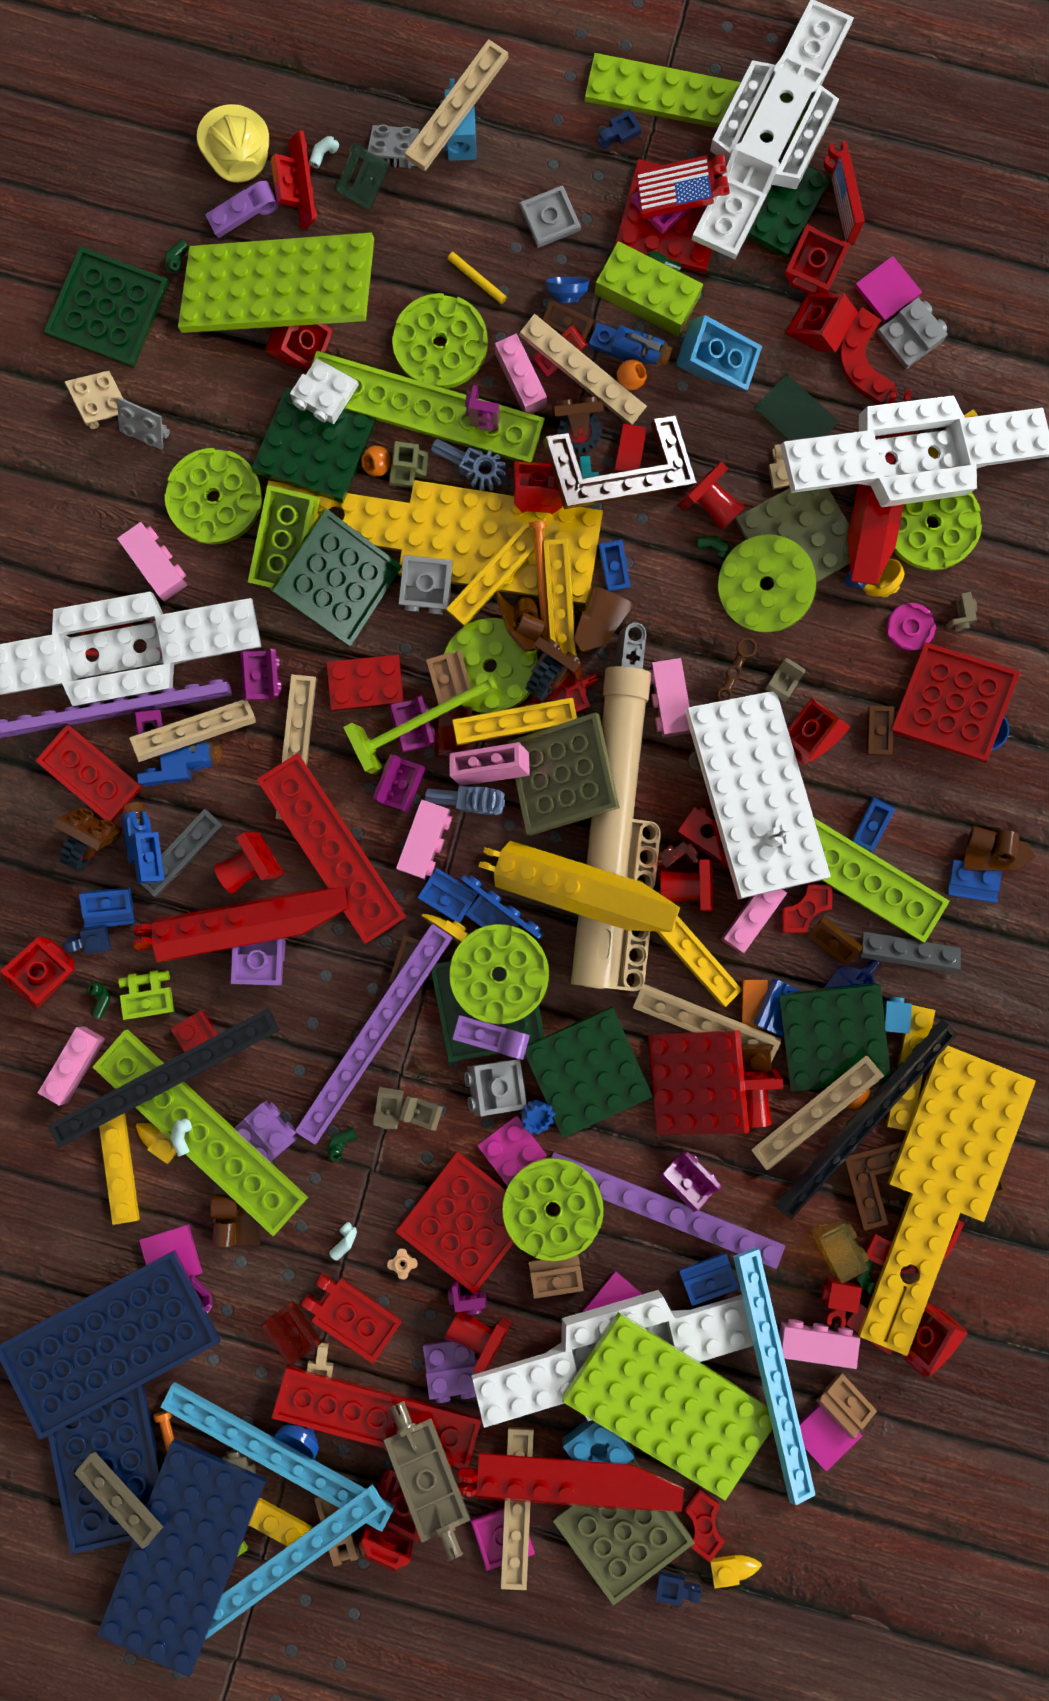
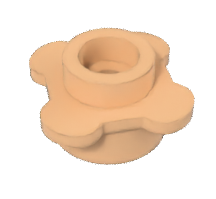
M401 1248L397 1251L394 1259L388 1261L387 1266L390 1270H394L400 1279H406L409 1271L416 1268L418 1263L415 1258H412L407 1253L406 1249ZM400 1262H404L405 1265L401 1266Z

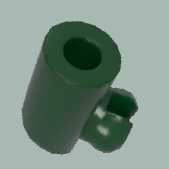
M180 239L165 254V265L170 273H178L181 270V256L189 249V246L183 239Z
M657 250L650 251L647 255L678 272L681 269L680 262L669 259Z
M705 536L696 538L697 549L713 548L717 551V557L720 559H725L729 555L730 545L720 537Z
M92 982L89 984L87 991L93 996L96 1003L90 1015L102 1019L109 1005L110 996L105 985L101 982Z
M353 1127L331 1137L327 1148V1155L330 1160H340L345 1144L357 1139Z
M862 1256L855 1273V1280L862 1288L864 1294L872 1296L877 1284L874 1283L869 1274L874 1261Z

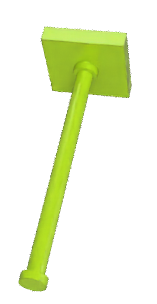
M488 676V680L372 740L367 737L362 727L354 723L343 727L364 771L374 775L384 771L375 753L376 748L492 688L493 690L498 689L493 676Z

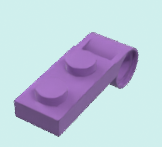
M259 181L205 215L215 235L220 238L258 213L268 215L274 212L279 204L276 202V197L267 181Z
M459 1015L453 1040L523 1060L530 1035Z

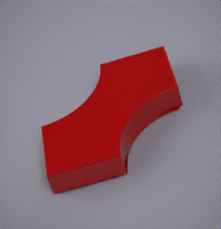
M807 884L803 898L796 905L782 908L781 933H807L809 924L814 916L822 911L832 910V887L830 885Z
M698 1487L684 1506V1510L691 1517L694 1524L692 1538L695 1544L690 1548L708 1562H711L725 1543L724 1538L721 1537L715 1526V1517L720 1504Z

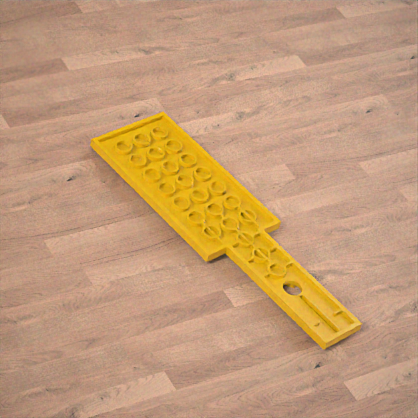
M268 480V485L319 497L320 503L316 519L323 508L328 510L333 507L341 508L345 514L342 521L380 549L401 552L399 564L402 567L404 555L452 560L451 584L468 586L527 521H546L547 527H543V534L546 536L545 540L569 539L573 603L585 605L591 588L603 510L585 507L564 510L562 506L553 515L542 512L522 513L514 505V496L414 480L410 503L347 493L344 503H340L281 482ZM535 551L498 590L499 592L539 598ZM402 568L398 572L400 576H402Z

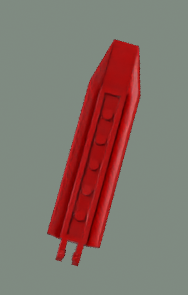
M891 387L888 404L894 403L897 396V388ZM906 390L903 398L904 402L910 401L912 390ZM918 431L875 436V439L914 435ZM892 453L885 454L886 462L894 465L896 463L895 456ZM858 484L847 537L851 581L877 585L896 547L904 504L881 507L872 487Z
M345 887L299 891L158 918L152 922V925L141 924L134 927L133 935L143 938L135 939L133 948L137 950L153 948L156 962H162L303 935L347 909Z
M479 1453L478 1469L462 1468L457 1472L458 1481H461L458 1484L461 1496L472 1497L476 1495L477 1499L620 1510L682 1512L683 1487L632 1464Z

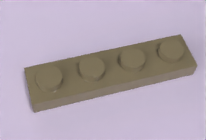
M96 1452L90 1454L74 1473L142 1549L147 1547L163 1528L160 1522Z

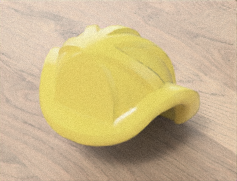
M234 104L216 107L202 118L197 128V143L201 153L215 172L223 179L233 183H243L256 178L262 172L268 156L269 132L265 121L253 110Z

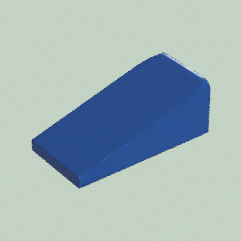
M622 539L598 543L597 547L606 590L614 591L631 587Z
M872 796L851 841L874 852L896 810L895 807Z

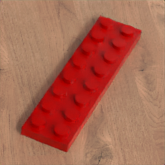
M296 753L256 779L328 888L345 887L347 909L344 913L365 944L406 918L395 898L299 753Z
M286 1366L272 1418L387 1449L384 1440L396 1435L398 1430L390 1407L405 1401L412 1423L417 1425L429 1419L433 1420L449 1465L460 1469H468L481 1424V1417L291 1366Z

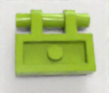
M152 970L149 974L137 975L134 973L128 974V977L119 978L120 988L129 987V994L120 995L123 1020L174 1012L171 987L161 989L160 985L161 981L170 980L168 970L161 972L159 970ZM151 983L150 991L139 992V985Z

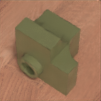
M395 441L391 452L389 485L413 488L414 477L425 478L427 474L428 452L421 451L419 444Z

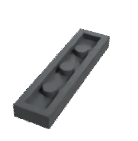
M204 809L161 854L165 880L160 883L140 884L154 897H158L224 825L208 810Z
M863 932L861 935V945L863 946L860 952L861 958L956 974L961 970V948L929 942L923 943L917 940Z

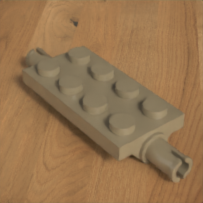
M403 1401L396 1406L390 1407L398 1430L396 1435L385 1439L384 1443L421 1542H425L433 1537L439 1538L446 1554L447 1562L463 1555L454 1533L455 1527L471 1519L433 1420L429 1419L417 1425L412 1423L405 1405L406 1403Z

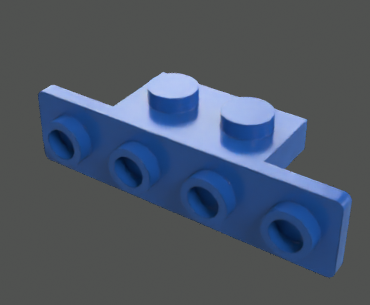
M464 875L461 877L462 882L480 895L467 911L466 916L481 927L496 924L514 927L520 925L538 940L541 938L542 935L538 933L541 929L530 920L527 923L519 918L521 913L511 905L506 908L499 903L502 898L491 890L488 893L480 888L482 885L480 881L472 875L469 878Z

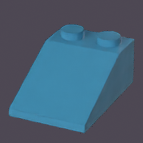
M703 315L690 320L676 366L695 376L742 391H748L762 346L712 318Z

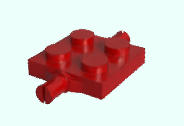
M596 674L577 681L568 675L557 690L554 689L544 701L532 695V700L520 704L519 707L573 698L577 714L591 707L586 696V688L598 684V678Z

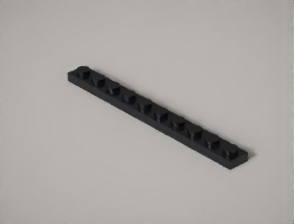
M267 1008L49 1124L48 1127L60 1148L280 1031V1028L270 1009Z
M942 1019L931 1028L926 1038L914 1047L908 1058L897 1066L896 1071L888 1080L880 1085L879 1090L873 1097L868 1099L855 1117L847 1122L846 1127L837 1136L832 1138L828 1147L814 1158L811 1166L797 1177L796 1182L787 1192L780 1196L775 1207L781 1213L792 1220L958 1034L947 1022Z

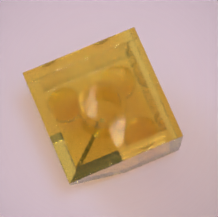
M839 1219L809 1229L832 1275L841 1283L869 1270L866 1264L869 1261L868 1256L862 1246L859 1247L854 1241L857 1235L850 1223L846 1225L844 1221Z

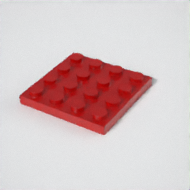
M638 159L616 244L619 241L645 255H648L650 251L657 250L669 259L680 262L681 268L706 273L712 249L693 241L692 236L707 205L693 208L664 234H661L647 218H642L641 212L630 201L631 196L638 191L636 171L661 165Z
M925 642L891 731L895 734L987 763L1021 671Z
M740 1030L648 1035L657 1135L749 1133Z
M457 1151L396 1230V1233L475 1294L514 1243L506 1230L503 1219V1200L506 1189Z

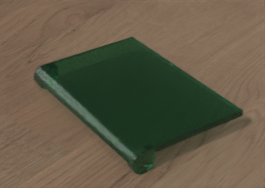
M788 374L754 407L790 441L826 436L839 423Z

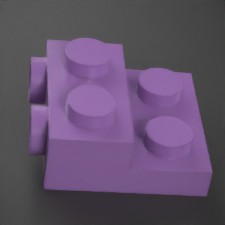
M286 938L232 948L231 984L282 985Z
M265 1101L245 1117L234 1129L265 1158L272 1162L298 1138L295 1136V1128L288 1121L284 1123L279 1117L281 1114L279 1109L272 1102L268 1104Z
M449 1340L423 1344L429 1399H435L436 1403H444L451 1400L450 1396L460 1395L461 1399L475 1397L471 1375L477 1374L473 1371L477 1363L475 1352Z

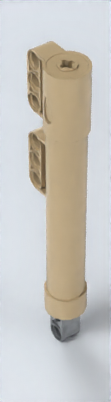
M632 623L619 632L615 666L605 669L602 696L605 699L602 730L620 808L591 817L586 865L634 880L642 876L645 884L653 889L656 881L660 828L654 822L633 819L645 705L649 700L651 673L643 669L646 630L641 624ZM629 631H633L635 633L636 641H633L629 638ZM644 827L650 831L648 840L642 835ZM642 851L647 854L648 858L645 864L640 860V853ZM578 914L571 984L598 989L609 988L626 991H638L641 989L645 982L650 931H640L639 935L635 937L632 934V930H624ZM632 949H635L637 958L632 962L629 958V953ZM630 973L633 974L635 979L632 986H629L626 981Z

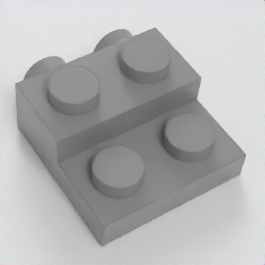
M919 297L903 308L895 318L882 326L877 332L905 369L940 345L948 335L945 322L941 319L936 320L931 314L933 311L931 305L927 301L922 302Z
M404 555L399 604L405 606L406 611L419 612V607L429 608L428 613L443 614V610H446L450 603L453 561Z
M520 1059L467 1066L468 1072H465L464 1080L466 1086L471 1089V1097H468V1108L470 1112H474V1116H486L524 1109L526 1098Z

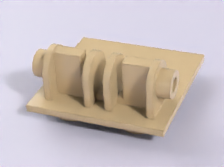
M110 371L64 382L86 426L95 429L99 426L98 422L100 420L118 416L116 398L120 397L123 399Z

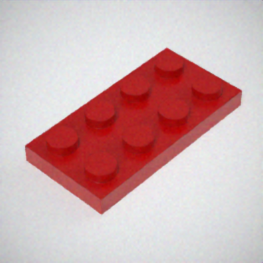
M69 724L61 730L35 760L104 820L113 822L143 788Z

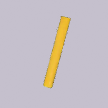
M454 252L449 254L447 260L500 304L505 302L507 299L506 295Z

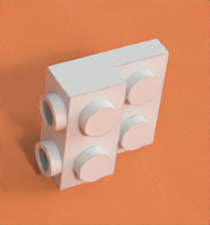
M316 358L307 374L301 375L290 395L293 404L300 410L305 411L307 409L318 420L334 424L357 389L358 381Z

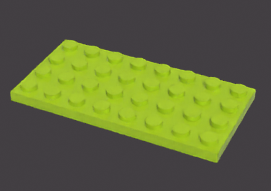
M371 232L189 246L178 328L181 333L366 321L374 247L373 234Z
M619 1311L561 1397L563 1403L725 1501L773 1429L766 1403Z

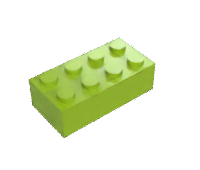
M618 241L596 281L595 295L679 337L700 298L703 284Z
M267 485L248 578L249 583L272 588L316 521L320 503L319 497Z

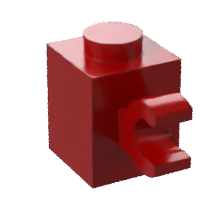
M827 1278V1283L823 1284L821 1289V1299L824 1300L823 1303L828 1308L832 1309L825 1317L828 1325H831L833 1317L838 1316L840 1318L839 1326L844 1328L846 1325V1311L858 1314L862 1288L858 1284Z

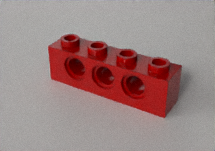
M694 807L676 834L729 869L725 852L721 848L722 841L716 821L711 819L712 814L704 808L700 807L697 809ZM702 826H709L712 829L713 835L711 838H704L701 835L700 830Z

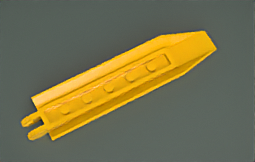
M509 841L501 852L484 847L483 852L486 855L496 856L499 859L496 866L483 861L479 863L478 867L494 872L495 887L624 930L673 931L680 907L643 882L513 841Z

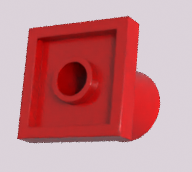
M720 462L710 470L677 504L685 511L698 501L720 530L728 525L745 507L716 482L729 469L723 462Z
M244 832L237 836L236 839L243 851L228 860L214 865V871L218 880L232 894L257 874L261 880L277 879L285 874L260 832Z
M699 860L700 873H680L661 870L662 896L671 902L700 900L701 911L714 912L713 863L710 860Z
M771 1067V1071H744L749 1127L769 1126L772 1124L769 1109L768 1089H783V1079L775 1067Z
M466 1311L458 1312L444 1339L479 1354L480 1357L473 1371L480 1373L489 1368L512 1322L503 1317L493 1330L472 1315H467Z

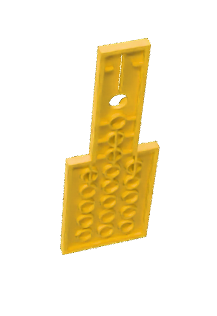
M947 1046L932 1063L888 1180V1184L910 1192V1196L858 1332L859 1337L903 1355H908L960 1213L982 1222L986 1218L1035 1085V1080L950 1046ZM909 1264L915 1265L919 1271L917 1281L912 1284L904 1283L900 1277L901 1269Z

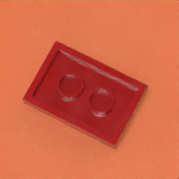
M399 655L327 662L332 711L389 706L404 702Z

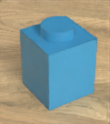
M889 997V1001H882L886 1031L910 1033L912 1004L904 1003L905 998Z

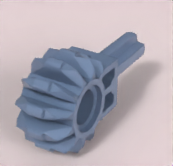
M436 439L432 444L431 451L459 465L460 474L466 476L467 480H472L471 486L473 488L479 485L480 491H484L485 486H488L489 490L493 491V484L501 486L502 482L500 479L506 477V472L503 471L505 462H499L501 459L499 454L492 457L490 449L486 455H483L481 450L476 451L470 447L465 453L439 439ZM484 467L492 470L486 475L480 473V470Z
M459 786L458 791L427 789L425 793V801L433 804L454 805L456 809L463 812L499 815L502 813L505 805L504 793L493 788Z

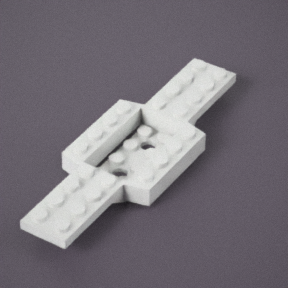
M810 0L778 63L773 65L752 60L712 139L710 151L716 156L721 154L725 156L727 173L723 174V176L728 177L730 194L713 197L714 204L707 206L693 233V241L736 259L771 186L776 185L797 189L839 101L836 96L821 85L850 29L854 17L816 0ZM782 93H789L793 100L790 103H784L780 100L779 96ZM808 99L812 101L780 164L778 160ZM764 132L770 133L773 136V140L765 143L761 141L760 135Z
M946 396L867 406L859 414V432L785 441L780 447L791 493L863 484L872 487L881 507L968 495L977 488V468L1049 457V429L1043 408L965 418L955 397ZM946 427L945 430L875 439V436ZM929 447L937 449L939 454L937 459L929 456ZM886 453H892L895 456L896 463L894 465L886 462Z
M145 592L53 609L52 635L0 644V695L63 685L72 706H85L93 702L112 701L115 698L134 697L141 693H155L173 688L175 664L262 647L253 599L249 598L163 614L155 595L152 592ZM155 619L153 623L71 638L67 636L68 634ZM138 639H143L147 644V648L143 653H137L134 650L133 645ZM161 647L163 657H161L160 651L155 648ZM96 648L99 652L98 660L95 662L88 661L85 655L86 650ZM123 670H129V671H124V672H119V673H113V672H118V671H123Z
M659 1290L562 1318L561 1343L548 1352L471 1375L484 1428L564 1404L561 1397L618 1311L698 1362L754 1346L742 1295L692 1310L670 1311L664 1297Z

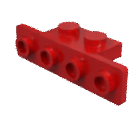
M298 130L288 141L290 157L274 154L270 159L276 202L296 207L298 209L300 229L306 230L316 221L317 212L314 207L310 165L307 157V143L304 131Z

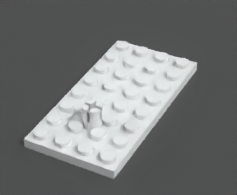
M771 691L688 707L685 710V714L737 898H747L831 877L778 695Z

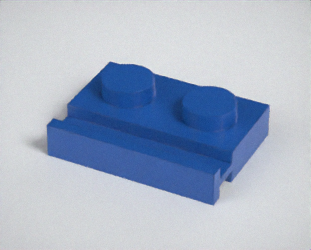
M951 860L948 880L949 887L946 895L990 903L998 902L997 895L1000 888L1002 871L964 870V861Z
M436 868L418 896V899L451 920L461 923L478 893Z
M130 887L87 891L79 894L82 917L85 923L84 928L105 924L106 926L134 924L135 918Z
M772 978L753 1024L784 1038L779 994L799 992L800 990Z
M726 1253L679 1269L692 1306L739 1289Z

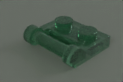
M352 142L349 149L351 153L339 181H336L334 189L370 210L388 172L390 163L369 152L363 146ZM361 157L364 161L351 189L348 183L357 161Z

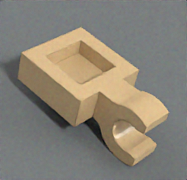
M781 444L774 445V449H772L774 464L768 466L772 490L790 487L781 452Z
M319 1342L316 1361H308L307 1371L332 1377L334 1363L326 1362L329 1343Z

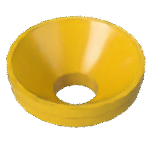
M889 559L877 585L867 584L863 590L866 594L872 597L885 598L890 594L896 593L904 578V570L898 560Z

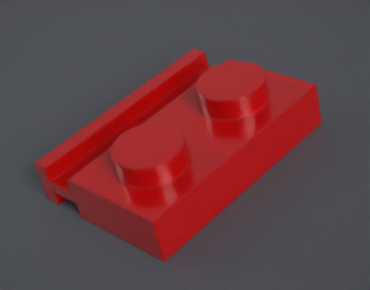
M203 1010L198 1011L171 1028L184 1052L218 1035Z

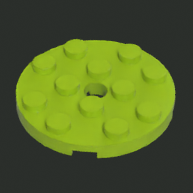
M437 293L416 299L401 312L396 321L392 343L396 361L409 378L449 389L465 383L478 372L487 354L488 337L481 315L469 302L460 297L454 298L444 296L443 293ZM439 336L444 337L447 340L445 346L435 345L433 343L435 338Z
M206 448L187 455L173 468L168 477L165 505L173 523L190 539L204 544H224L241 537L255 523L262 505V489L257 475L252 472V467L244 458L229 450ZM212 491H218L220 493L218 502L208 501V494Z
M971 492L964 496L904 504L897 543L894 549L895 554L913 567L930 571L943 570L961 562L976 546L982 530L979 513L981 510L975 496ZM928 517H935L938 520L939 525L937 528L928 527Z
M779 535L755 536L740 543L726 557L719 574V596L726 612L742 627L760 633L781 631L797 623L809 610L816 592L815 569L808 554L794 541ZM766 577L774 580L773 588L768 591L760 587L761 580Z
M485 618L476 620L460 629L450 640L444 654H451L461 650L471 688L488 680L487 677L490 675L493 676L498 685V689L493 690L492 688L461 704L463 707L480 714L514 709L530 695L525 688L532 675L531 671L539 660L537 650L524 652L508 634L503 619ZM488 660L497 663V667L493 672H486L484 670Z
M496 924L475 930L459 944L451 960L450 984L456 1000L467 1013L483 1022L507 1024L518 1021L529 1015L540 1004L547 990L549 967L544 951L531 935L514 926ZM496 967H503L506 970L507 976L503 981L498 982L493 979L492 972Z
M561 1158L539 1159L523 1167L510 1181L503 1200L504 1224L513 1242L526 1253L545 1261L566 1260L584 1251L597 1235L603 1220L602 1196L595 1180L578 1164ZM550 1202H555L560 1206V1212L555 1216H550L546 1212V1206Z

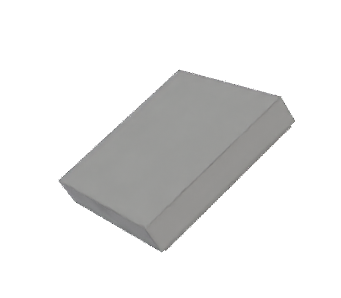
M563 185L519 202V207L537 248L581 231V225Z

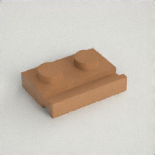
M461 650L426 660L439 705L471 689Z
M578 1255L561 1261L529 1260L534 1299L584 1291Z
M838 1373L825 1388L821 1397L816 1399L819 1405L851 1439L857 1437L858 1432L863 1430L877 1412L843 1373Z

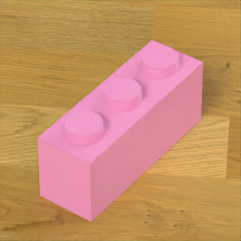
M517 333L496 342L495 355L522 412L533 414L547 408V396Z
M140 522L117 539L158 596L165 602L188 586L183 579L186 577V574L178 564L173 566L169 559L173 556L164 545L160 547L155 540L159 537L151 526L146 528Z
M681 658L652 662L651 670L647 671L651 673L650 685L653 684L654 694H651L652 706L657 708L659 716L655 718L657 732L662 733V738L690 734L691 731L685 714V710L689 707Z
M519 742L450 753V777L460 786L530 776L529 752Z
M421 799L396 867L398 871L426 880L427 875L432 876L436 862H433L436 852L440 853L444 843V839H441L444 829H449L453 817L449 816V809Z
M781 889L751 896L720 940L738 953H745L787 892Z
M85 1026L76 1027L38 1094L57 1105L67 1104L105 1038Z
M789 1319L788 1323L781 1322L779 1338L785 1359L857 1369L860 1337L853 1332V1329L838 1327V1330L828 1329V1325L813 1323V1326L803 1325L804 1322Z

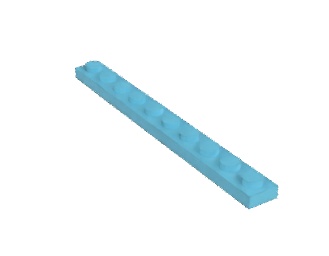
M751 1248L734 1255L733 1258L789 1503L798 1505L815 1496V1491L760 1250Z
M176 1382L171 1385L160 1407L338 1508H341L365 1490L362 1486ZM383 1498L382 1500L387 1507L367 1522L368 1525L381 1532L395 1507L394 1504Z
M373 1484L224 1592L206 1639L382 1512L387 1506Z

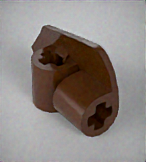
M591 587L584 609L581 611L575 626L574 641L581 652L605 646L633 607V603L605 589Z
M497 591L495 593L508 634L524 652L535 651L536 647L534 644L542 634L545 624L544 621L538 619L537 603L531 598H522L513 607Z
M972 826L967 839L963 869L974 871H1018L1036 856L1029 843L1019 841L1020 835L1016 832L1001 830L996 833L995 831Z
M214 1183V1195L211 1201V1218H213L212 1246L231 1247L235 1244L261 1245L255 1219L217 1183Z

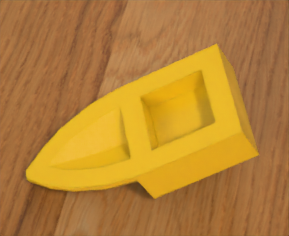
M422 914L425 920L453 936L452 939L459 944L468 936L464 932L466 928L457 921L451 923L448 920L445 921L433 915Z
M137 1123V1132L143 1143L148 1147L147 1150L166 1164H169L176 1155L172 1141L152 1123Z
M744 1555L713 1558L710 1565L714 1588L740 1585L739 1581L749 1578L762 1566L761 1562Z

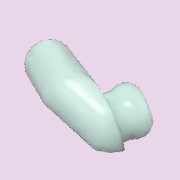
M326 136L315 144L308 162L309 165L319 168L327 151L330 153L337 152L339 148L338 141L334 140L332 136Z
M186 1118L181 1121L177 1120L174 1123L170 1135L178 1157L190 1152L184 1136L186 1132L192 1129V1125Z
M346 1222L339 1229L344 1238L329 1252L330 1256L336 1261L351 1249L356 1237L357 1230L349 1222Z

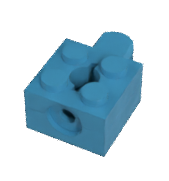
M454 78L450 79V89L445 90V98L455 85ZM475 106L471 108L443 147V151H448L449 161L477 160Z
M585 1420L562 1438L563 1448L572 1460L627 1464L634 1459L633 1449L628 1441L593 1420Z

